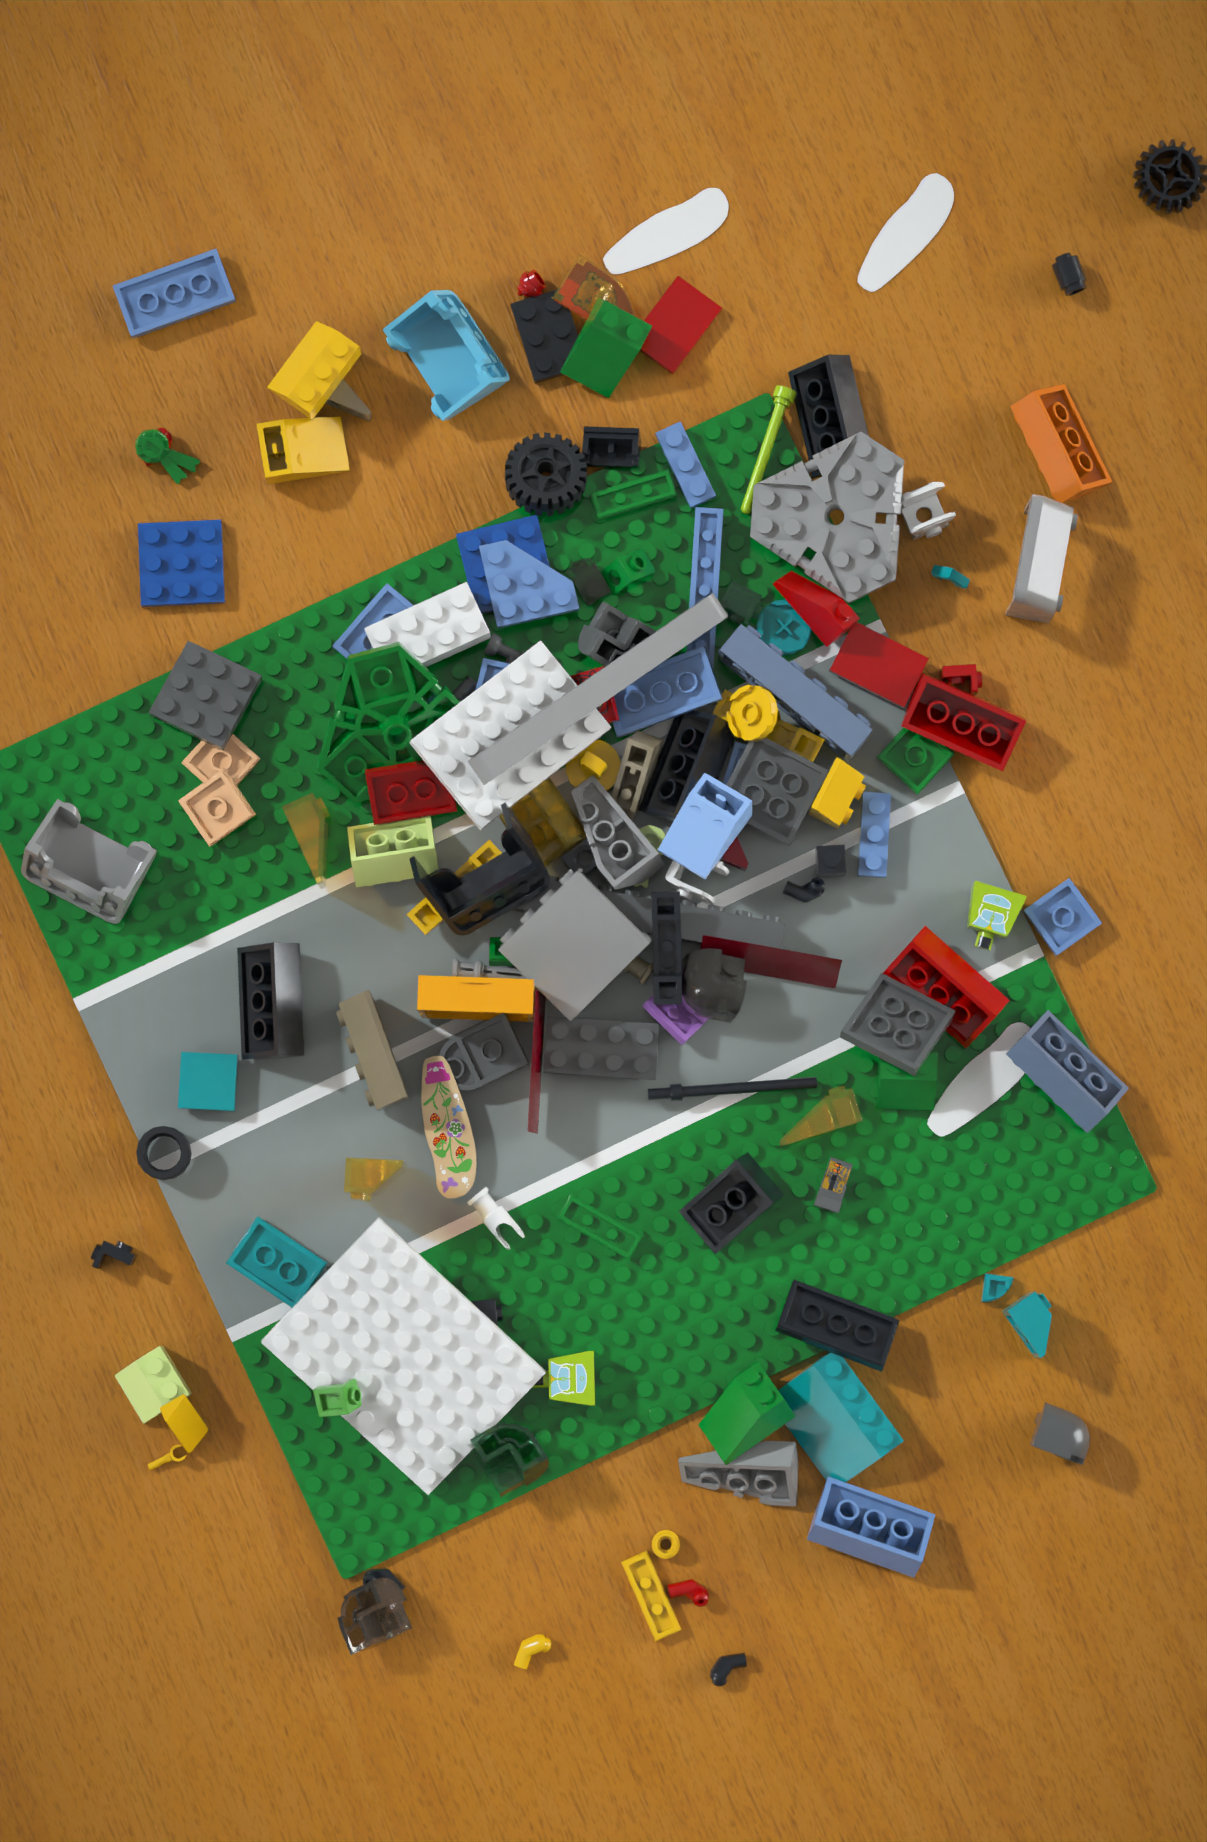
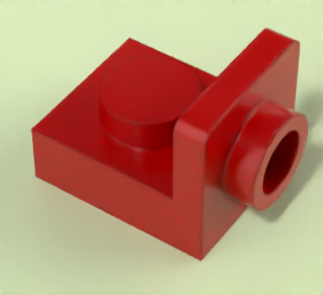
M976 664L942 666L940 670L941 681H948L950 685L965 684V680H969L970 694L976 695L978 688H982V673L976 670Z

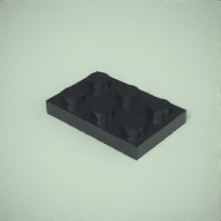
M560 289L510 304L535 384L564 375L560 371L578 338L570 309L561 303L564 297L558 294Z

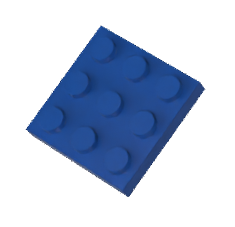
M537 515L456 534L467 583L481 614L494 611L479 546L507 540L549 566Z
M221 519L138 523L142 607L225 603Z

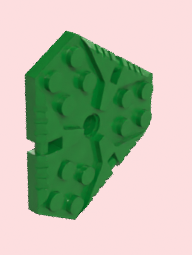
M400 642L348 655L334 704L335 716L330 718L317 769L353 803L369 800L365 770L423 760L411 746L410 741L459 704L461 700L445 685L440 686L437 683V677L422 665ZM430 690L433 695L426 699L423 695ZM347 712L355 714L354 720L346 718ZM400 727L404 729L398 735L389 734L393 728Z

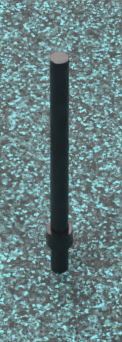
M807 1077L695 1086L670 1084V1087L648 1089V1100L671 1099V1101H682L685 1097L817 1088V1078Z

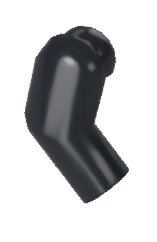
M818 877L813 878L811 882L803 886L787 881L783 894L808 903L824 893L825 883Z
M387 1568L371 1569L365 1573L362 1580L363 1585L368 1589L386 1586L395 1596L406 1587Z

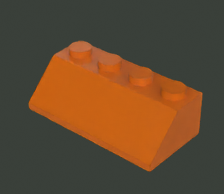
M1065 384L1033 391L1010 406L1014 413V419L1026 438L1027 446L1031 449L1038 463V468L1048 483L1050 493L1056 501L1063 504L1112 483Z

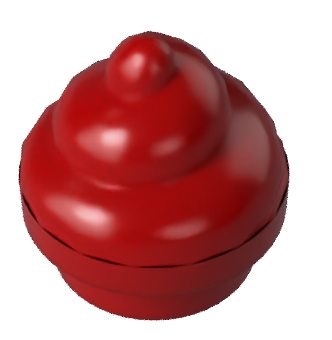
M536 270L525 271L519 279L520 284L517 287V294L519 296L537 297L542 294L546 284Z

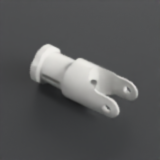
M485 1187L467 1203L469 1206H474L483 1217L482 1222L506 1249L510 1250L509 1244L500 1234L499 1225L506 1223L512 1226L522 1238H525V1235L504 1207L497 1205L488 1194L489 1189Z

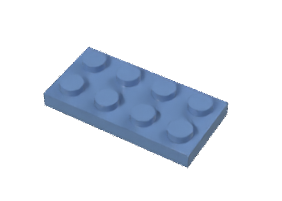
M217 249L113 285L132 339L236 302Z
M702 646L663 661L614 695L620 721L613 722L617 737L620 738L724 700L706 647Z

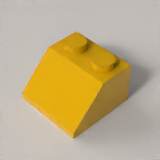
M836 757L808 815L836 829L839 828L841 823L847 825L854 811L849 806L853 798L860 799L866 785L862 784L865 776Z

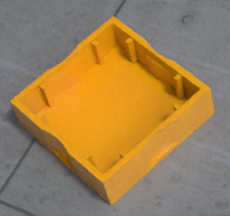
M418 975L417 1010L421 1018L489 1020L497 1015L506 1013L510 1021L534 1022V979Z

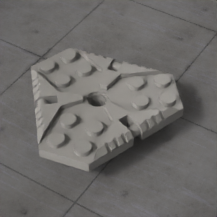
M859 432L813 455L814 459L806 463L801 461L755 484L753 490L750 537L796 567L798 565L803 568L805 574L848 603L895 581L897 573L900 526L897 525V515H901L904 460L863 432ZM819 469L822 477L812 481L809 473ZM834 510H841L844 513V520L838 525H833L829 521V515ZM877 514H886L885 524L876 523ZM808 548L816 552L812 560L804 556Z

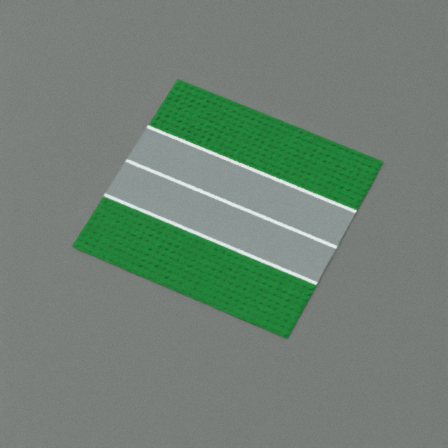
M764 393L685 430L716 494V498L697 507L723 509L718 601L728 614V617L716 625L713 665L721 694H723L724 690L734 694L738 688L750 685L718 660L719 650L740 624L746 628L750 625L756 629L759 615L763 609L774 601L785 600L774 587L773 583L788 572L793 571L829 590L805 574L803 568L798 565L796 567L751 538L752 511L749 514H744L741 511V506L775 407L774 401L768 393ZM783 419L762 481L803 461ZM657 443L640 452L639 469L606 467L587 476L584 494L581 495L578 503L574 502V507L570 510L565 507L564 513L558 514L556 510L553 516H547V512H542V516L537 515L549 566L573 581L579 611L497 629L494 612L482 614L491 637L493 633L500 636L502 644L519 652H522V650L528 651L539 641H542L568 675L571 676L602 667L601 664L584 655L578 648V640L583 626L590 625L602 602L611 605L628 617L641 621L655 631L688 610L695 508L690 509L660 444ZM667 469L670 470L677 492L676 498L601 521L597 520L590 493ZM522 506L475 529L533 516L536 513L535 510L528 513L525 511V507ZM829 515V521L831 524H833L831 517ZM457 538L449 540L212 651L260 674L263 679L233 732L241 742L261 759L237 786L256 815L211 847H209L178 801L203 783L181 763L202 740L150 716L148 713L171 671L0 750V843L138 1140L142 1138L144 1133L154 1127L167 1126L183 1133L190 1143L192 1155L190 1164L184 1173L174 1179H157L158 1184L338 1572L343 1579L355 1576L715 1403L734 1378L757 1362H759L768 1377L824 1351V1349L775 1331L793 1280L800 1281L885 1315L895 1317L1156 1191L1157 1186L1117 1104L1087 1133L1060 1106L1056 1105L1053 1099L1037 1086L1026 1073L992 1105L945 1136H938L927 1125L932 1111L877 1109L879 1057L840 1038L841 1030L880 974L889 967L924 926H927L1010 1000L967 1048L963 1047L945 1030L931 1051L938 1052L934 1107L947 1087L963 1068L989 1048L1008 1026L1017 1022H1023L1031 1028L1047 1010L1089 1050L1090 1048L1022 909L1007 938L994 937L990 951L974 947L978 931L967 928L972 884L974 881H979L1012 891V888L950 761L916 795L876 759L880 752L903 729L901 724L914 689L903 709L829 672L849 630L828 647L811 631L810 639L802 650L793 655L782 657L789 663L792 660L798 663L805 670L803 674L811 681L814 678L819 680L826 686V693L833 698L835 696L840 697L849 705L847 710L855 716L858 713L871 723L869 727L872 729L869 738L847 764L865 776L862 784L866 785L863 792L891 794L886 878L858 876L862 810L861 795L859 800L853 798L849 806L854 811L847 825L841 823L838 829L808 815V811L790 846L746 823L737 835L748 861L746 871L723 863L729 870L728 876L711 871L707 878L703 879L685 868L679 880L711 895L715 899L713 905L724 907V912L735 914L736 910L752 912V917L763 919L764 915L779 917L780 922L785 923L781 949L842 960L836 989L697 964L701 945L682 941V965L685 964L724 1004L681 1045L642 1007L654 994V971L644 986L640 984L639 979L628 972H620L575 1018L659 1024L655 1081L543 1073L547 1016L566 1017L546 998L538 1134L527 1131L534 1022L510 1021L530 1063L478 1089L459 1090L472 1129L477 1165L472 1188L464 1196L458 1198L444 1197L437 1187L434 1160L427 1142L422 1114L423 1063L426 1058L439 1056L442 1047L448 1040L487 1020L421 1018L417 1010L418 975L451 976L453 958H458V961L471 963H476L478 960L484 962V965L489 966L490 937H502L510 928L516 931L523 924L519 920L525 913L510 910L468 935L455 934L446 922L443 921L425 936L406 915L425 898V895L416 885L414 878L399 882L356 887L351 864L347 827L374 823L370 799L353 803L317 769L330 718L335 716L334 704L347 661L345 657L333 648L334 643L386 583L411 604L416 605L467 582ZM808 548L804 556L812 560L816 552ZM643 549L653 565L655 573L630 583L620 593L613 595L603 579L601 571L616 558ZM612 570L611 578L615 584L619 585L621 577L616 570ZM868 594L851 603L845 601L860 618L857 621L858 623L889 638ZM489 638L426 668L437 677V683L440 686L445 685L452 692L467 676L471 677L476 683L478 682L483 658L505 662L506 657L497 653L494 656L484 654L491 639ZM687 645L669 658L686 653ZM429 690L423 696L429 699L433 693ZM718 702L695 711L712 714ZM778 708L781 720L797 728H803ZM347 712L346 718L354 720L355 714ZM674 718L639 731L663 739V748ZM610 723L611 729L602 735L599 740L609 743L617 751L619 759L622 761L628 738L634 733L619 738L613 723ZM396 727L390 730L389 734L398 735L404 729ZM734 736L718 781L722 783L724 781L735 742L747 745L749 741ZM823 744L814 763L830 771L836 757L841 758ZM566 764L510 807L527 830L549 875L559 877V880L569 871L561 857L587 839L571 793L575 788L570 784L566 775ZM614 786L608 791L611 796ZM57 799L64 803H71L78 809L81 816V824L128 848L132 842L144 841L157 850L148 872L118 924L109 923L31 883L21 872L25 847ZM457 801L456 812L431 815L439 869L448 868L456 872L489 839L502 853L506 851L501 843V835L507 829L503 813L481 831ZM639 810L633 822L638 829L647 825L658 827L663 830L665 836L672 823ZM845 845L847 873L845 876L820 877L825 883L824 893L820 897L804 903L783 894L787 881L803 886L811 882L813 878H816L815 849L817 846ZM588 851L581 852L577 857L578 862L582 865H589L594 859L593 855ZM664 854L660 856L665 866L649 878L647 888H644L642 885L638 887L632 885L614 889V892L625 894V890H634L641 892V897L651 899V892L677 891L669 885L665 878L673 860ZM598 868L586 876L595 887H598V885L612 887ZM694 897L691 899V901L697 902V907L708 909V905H711ZM650 936L652 938L651 942L637 955L650 964L653 963V936ZM272 942L300 943L304 1056L242 1060L237 948ZM496 966V967H505V968L509 967V968H515V969H517L515 966ZM366 990H370L410 1099L380 1111L376 1110L375 1105L370 1107L364 1091L369 1090L366 1079L360 1080L355 1064L360 1063L356 1052L350 1053L345 1039L350 1037L347 1026L341 1027L336 1011L341 1010L340 1002ZM181 1052L238 1055L235 1111L178 1108ZM456 1060L448 1063L454 1077L458 1076L462 1070L461 1064ZM807 1077L817 1078V1088L685 1097L682 1101H671V1099L648 1100V1089L670 1087V1084L695 1086ZM163 1136L151 1142L147 1155L148 1160L154 1167L166 1170L177 1164L181 1151L180 1146L174 1139ZM748 1152L784 1196L717 1254H714L680 1214L679 1210L736 1159ZM830 1157L853 1164L842 1204L837 1214L813 1206ZM485 1187L489 1189L488 1194L497 1205L504 1207L525 1235V1238H522L512 1226L506 1223L500 1224V1234L509 1244L510 1250L506 1249L482 1222L483 1217L474 1206H469L467 1203ZM570 1194L643 1235L630 1261L556 1219ZM259 1216L328 1263L317 1279L318 1281L379 1217L468 1300L496 1299V1305L502 1304L503 1321L498 1322V1327L544 1370H549L548 1359L594 1351L595 1405L549 1399V1388H531L439 1485L427 1495L341 1415L319 1417L313 1390L261 1343V1340L292 1308L236 1271L226 1262L256 1217Z

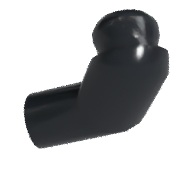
M745 1653L719 1657L710 1671L712 1683L718 1687L724 1686L727 1683L726 1678L732 1669L747 1667Z

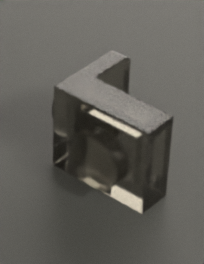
M589 558L577 560L565 572L568 578L573 581L587 606H590L611 592L598 567Z

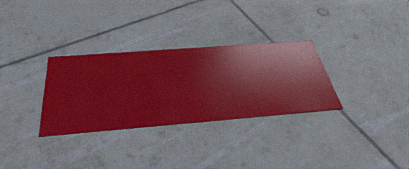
M703 935L697 964L836 989L842 960Z
M538 990L535 991L527 1128L528 1132L538 1134L546 1003V997Z

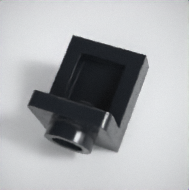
M103 1241L102 1245H96L91 1255V1259L94 1260L92 1267L100 1269L107 1255L133 1266L138 1255L132 1253V1246L118 1241L116 1245Z

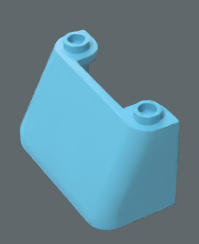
M431 290L383 329L389 346L395 351L399 350L408 353L435 394L431 398V410L442 421H447L510 380L506 368L460 298L450 290Z

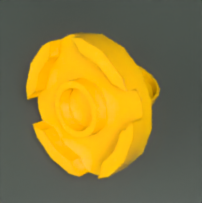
M745 685L738 688L730 698V701L733 702L730 711L726 713L728 727L736 737L747 741L762 740L772 732L774 726L781 720L776 699L763 686Z
M597 739L566 764V775L574 788L594 775L608 792L615 785L621 761L617 751L609 743Z

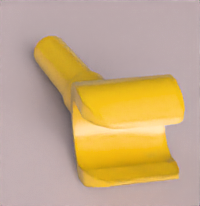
M174 1445L168 1454L149 1463V1469L153 1470L171 1461L181 1462L184 1460L186 1455L179 1459L173 1456V1450L182 1445Z

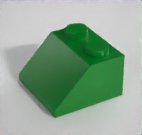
M930 1052L915 1076L879 1058L877 1109L934 1111L938 1052Z

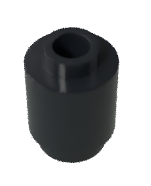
M1065 253L1055 258L1056 263L1052 265L1061 291H1064L1066 296H1071L1087 288L1085 284L1087 279L1078 256H1071V253Z

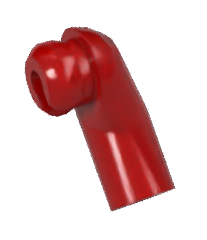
M693 1579L668 1584L670 1598L685 1595L698 1607H703L708 1603V1591Z

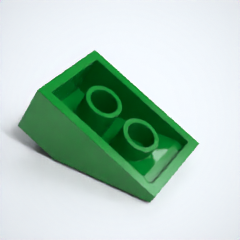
M598 298L560 373L609 398L640 351L652 325Z
M757 1362L734 1378L698 1425L724 1464L727 1465L792 1420L796 1415L759 1362Z

